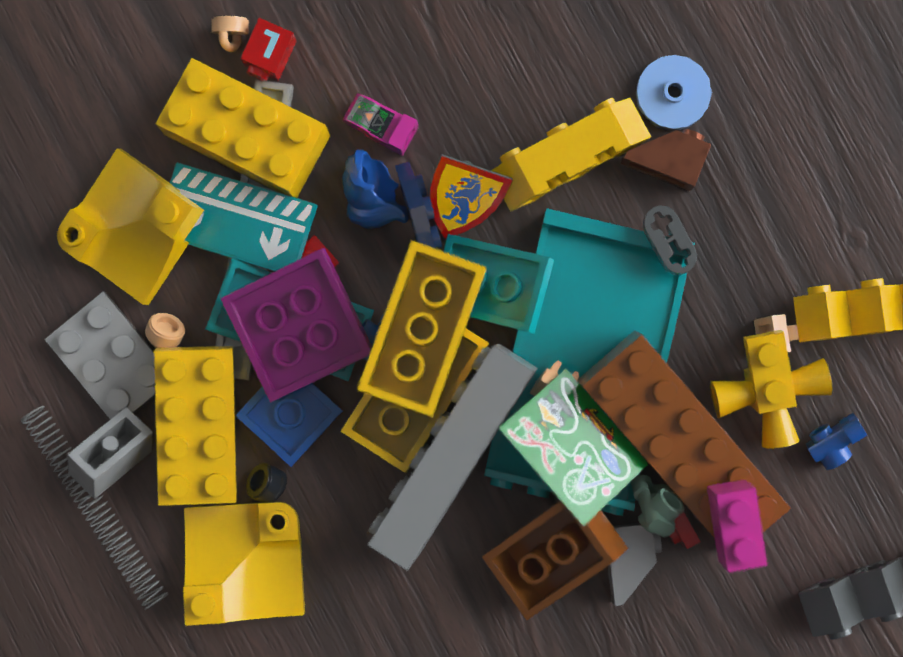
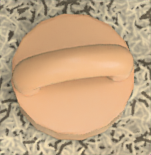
M216 16L211 20V33L219 34V43L224 50L228 52L237 51L241 45V35L249 34V20L238 16ZM228 35H232L231 43L228 40Z
M157 313L149 319L145 334L155 348L178 347L185 334V327L177 317L168 313Z

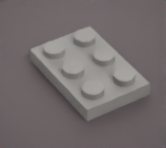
M101 292L45 339L109 419H112L125 407L134 414L155 397L154 350L106 292Z

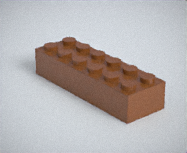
M634 330L578 379L582 387L714 539L707 486L739 480H746L756 488L762 533L791 509L639 332Z

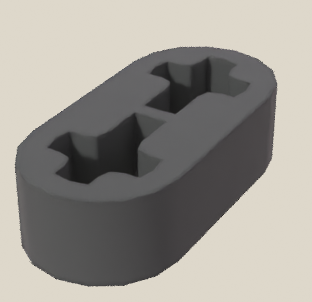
M662 205L653 207L646 213L643 219L642 227L664 269L673 275L685 274L697 262L696 249L673 209ZM655 214H658L660 218H669L670 223L666 226V230L670 238L666 239L660 229L654 231L651 228V224L655 221ZM672 241L679 252L686 250L688 253V257L684 260L685 267H681L679 263L672 265L669 258L673 255V250L669 243Z

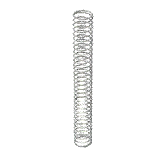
M40 406L36 408L35 410L31 411L21 419L22 424L29 423L26 426V430L33 429L30 432V436L37 435L34 438V442L41 441L38 444V448L45 447L42 450V454L49 453L46 456V460L53 459L50 463V466L57 465L54 469V472L61 471L58 475V478H63L67 476L66 478H64L61 484H67L71 482L65 490H71L75 488L69 496H75L79 494L73 502H79L83 500L77 508L80 509L86 507L81 513L82 515L90 513L86 517V521L94 519L90 523L89 527H93L95 525L100 524L94 529L93 533H97L104 530L102 533L98 535L97 539H101L108 536L105 540H103L101 545H105L112 542L105 549V551H109L116 548L109 555V557H114L122 553L114 560L113 563H118L126 559L118 566L117 569H122L130 565L127 569H125L122 572L121 575L123 576L134 571L130 576L126 578L125 581L128 582L140 576L133 583L130 584L129 588H132L144 582L133 592V594H136L148 588L137 598V600H140L152 594L148 599H146L141 604V606H145L151 603L152 601L156 600L155 602L144 608V610H147L148 608H150L151 606L165 598L168 595L167 592L148 601L163 589V586L155 589L154 591L144 595L156 584H158L159 580L140 589L143 585H145L148 581L155 577V574L134 584L151 570V568H149L141 572L140 574L130 578L132 575H134L137 571H139L147 564V562H145L137 566L136 568L126 572L138 561H140L143 558V556L122 566L130 558L136 555L139 552V550L118 560L122 555H124L127 551L133 548L135 544H132L131 546L123 549L122 551L112 555L119 548H121L123 545L129 542L131 538H128L127 540L119 543L118 545L109 548L120 538L126 535L127 532H124L123 534L113 538L112 540L105 542L112 535H114L116 532L122 529L123 526H120L119 528L109 532L108 534L101 536L109 528H111L113 525L119 522V519L105 526L104 528L97 530L105 522H107L109 519L115 516V513L95 524L93 523L106 512L111 510V507L97 514L96 516L89 518L94 512H96L102 506L107 504L108 501L85 512L95 502L104 497V495L80 507V505L83 504L87 499H89L91 495L89 494L76 501V499L80 497L83 493H85L86 490L83 489L75 494H72L81 485L78 484L76 486L68 488L71 484H73L76 481L72 479L67 482H64L68 477H70L69 473L60 476L64 471L68 469V466L56 470L61 464L68 460V457L60 462L52 464L62 454L72 449V447H69L68 449H66L65 451L56 456L48 458L54 451L68 443V441H65L64 443L50 451L44 452L50 445L64 437V435H61L60 437L46 445L40 446L47 438L60 431V429H57L56 431L42 439L36 440L43 432L56 425V423H53L46 429L38 433L32 434L39 426L52 419V417H49L42 423L34 427L28 428L29 425H31L36 419L48 413V411H45L36 418L24 422L40 413L45 408V406Z

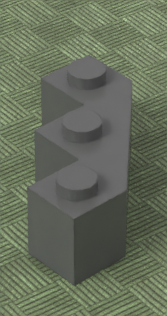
M903 557L869 564L853 570V574L839 579L831 577L799 592L798 595L813 637L829 634L831 640L839 639L852 633L851 627L865 619L880 617L881 622H888L902 617Z

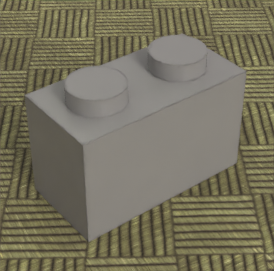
M125 407L67 454L69 475L96 499L152 452L153 432Z

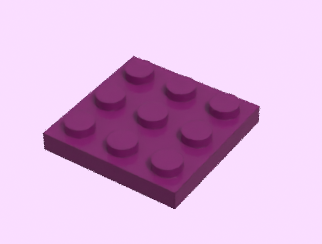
M325 248L313 252L220 298L270 402L369 356L373 348Z

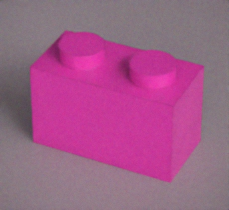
M746 480L707 486L718 562L727 572L767 566L756 488Z

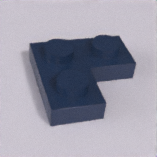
M410 162L395 165L416 242L434 249L442 247L436 225L431 227L428 220L435 218L430 198L427 196L422 175L414 176Z

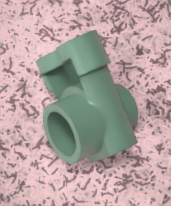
M647 475L636 476L632 479L631 486L634 498L639 502L642 511L638 517L641 526L646 531L656 533L662 537L671 535L675 530L674 520L684 512V505L681 499L670 490L668 485L653 484L652 479Z

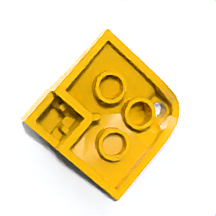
M117 148L84 200L74 209H70L58 228L57 240L60 247L77 261L98 271L141 304L149 305L188 246L189 242L185 239L204 209L180 193L179 189L130 154ZM74 229H77L78 238L73 242L71 234Z
M266 502L184 508L185 582L183 594L185 626L305 614L300 523L297 512L291 505L284 502ZM276 514L283 516L285 519V525L281 529H276L271 523L272 517Z

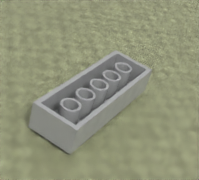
M501 344L494 345L492 349L489 347L482 349L472 365V368L477 371L471 381L468 379L462 381L451 399L456 406L451 413L446 411L445 414H442L430 434L435 436L434 441L431 445L426 443L424 447H421L409 466L415 470L412 476L408 477L406 475L403 480L399 481L389 497L394 502L391 509L386 507L383 512H380L368 532L374 535L368 545L407 571L419 557L538 369Z

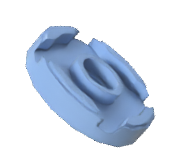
M670 55L660 57L646 67L638 80L636 99L639 110L650 123L657 128L675 131L688 128L702 117L709 107L712 92L709 78L699 64L687 57ZM670 86L678 87L681 92L680 96L677 98L671 97L668 93V88Z

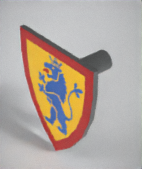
M442 154L431 181L430 201L435 215L434 221L443 237L447 238L448 234L458 235L464 233L486 220L502 202L513 178L475 166L470 161H461Z

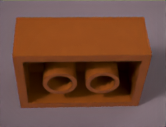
M559 501L482 556V558L524 618L529 620L615 562L629 548L602 510L585 525H582L565 504Z

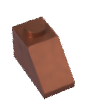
M683 129V132L675 130L628 150L621 164L691 191L696 185L711 144L703 141L705 137L696 131Z

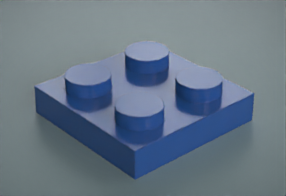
M310 383L272 402L269 401L262 386L235 416L292 467L338 418L343 410L315 384Z

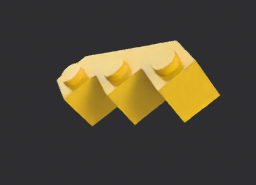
M614 98L607 99L593 108L595 113L570 126L566 122L549 130L546 133L548 137L522 151L517 147L499 157L501 164L491 171L513 178L503 198L510 212L535 202L556 187L582 177L602 163L624 155L628 150L637 147L651 138L631 98L615 102Z
M882 278L861 281V289L831 292L830 285L807 288L808 295L793 297L799 342L821 341L903 330V284L884 285V279Z

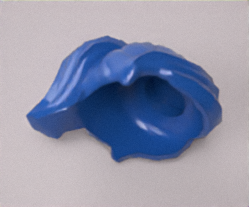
M360 149L356 150L353 155L348 156V159L345 161L342 181L343 191L348 200L347 216L350 221L366 229L380 228L395 220L406 223L409 220L408 209L406 206L396 202L395 190L400 184L391 178L388 168L381 160L371 158L367 151Z

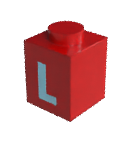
M258 18L240 58L244 66L248 68L246 72L267 82L269 77L279 81L297 40L293 32Z

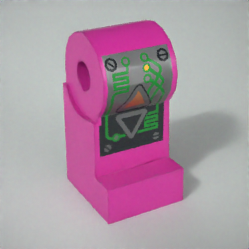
M359 93L356 94L343 118V122L401 156L404 155L419 127L416 119L406 114L402 115Z

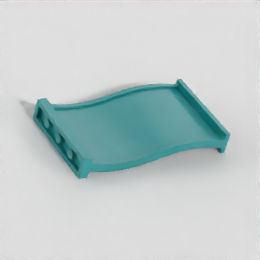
M546 209L536 254L554 259V264L535 333L518 330L513 347V353L538 369L503 424L534 397V395L530 394V391L535 382L556 361L562 363L558 369V375L567 369L571 375L574 371L578 372L580 378L634 330L642 334L667 363L687 273L673 275L667 272L660 263L644 231ZM672 241L669 245L673 250V255L669 260L672 265L679 263L681 267H685L684 260L688 257V253L686 250L679 252ZM499 429L491 441L484 476L491 477L490 485L512 490L513 483L528 486L527 494L549 498L550 491L553 492V490ZM631 481L601 509L603 512L623 516L624 509L634 511L636 503Z

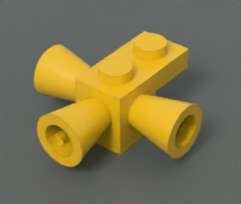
M782 330L743 337L748 368L743 369L745 381H710L711 397L718 418H721L750 405L759 414L762 413L761 446L763 448L772 449L794 445L799 442V438L787 408L797 406L795 396L832 395V380L825 359L822 358L791 371L785 334Z

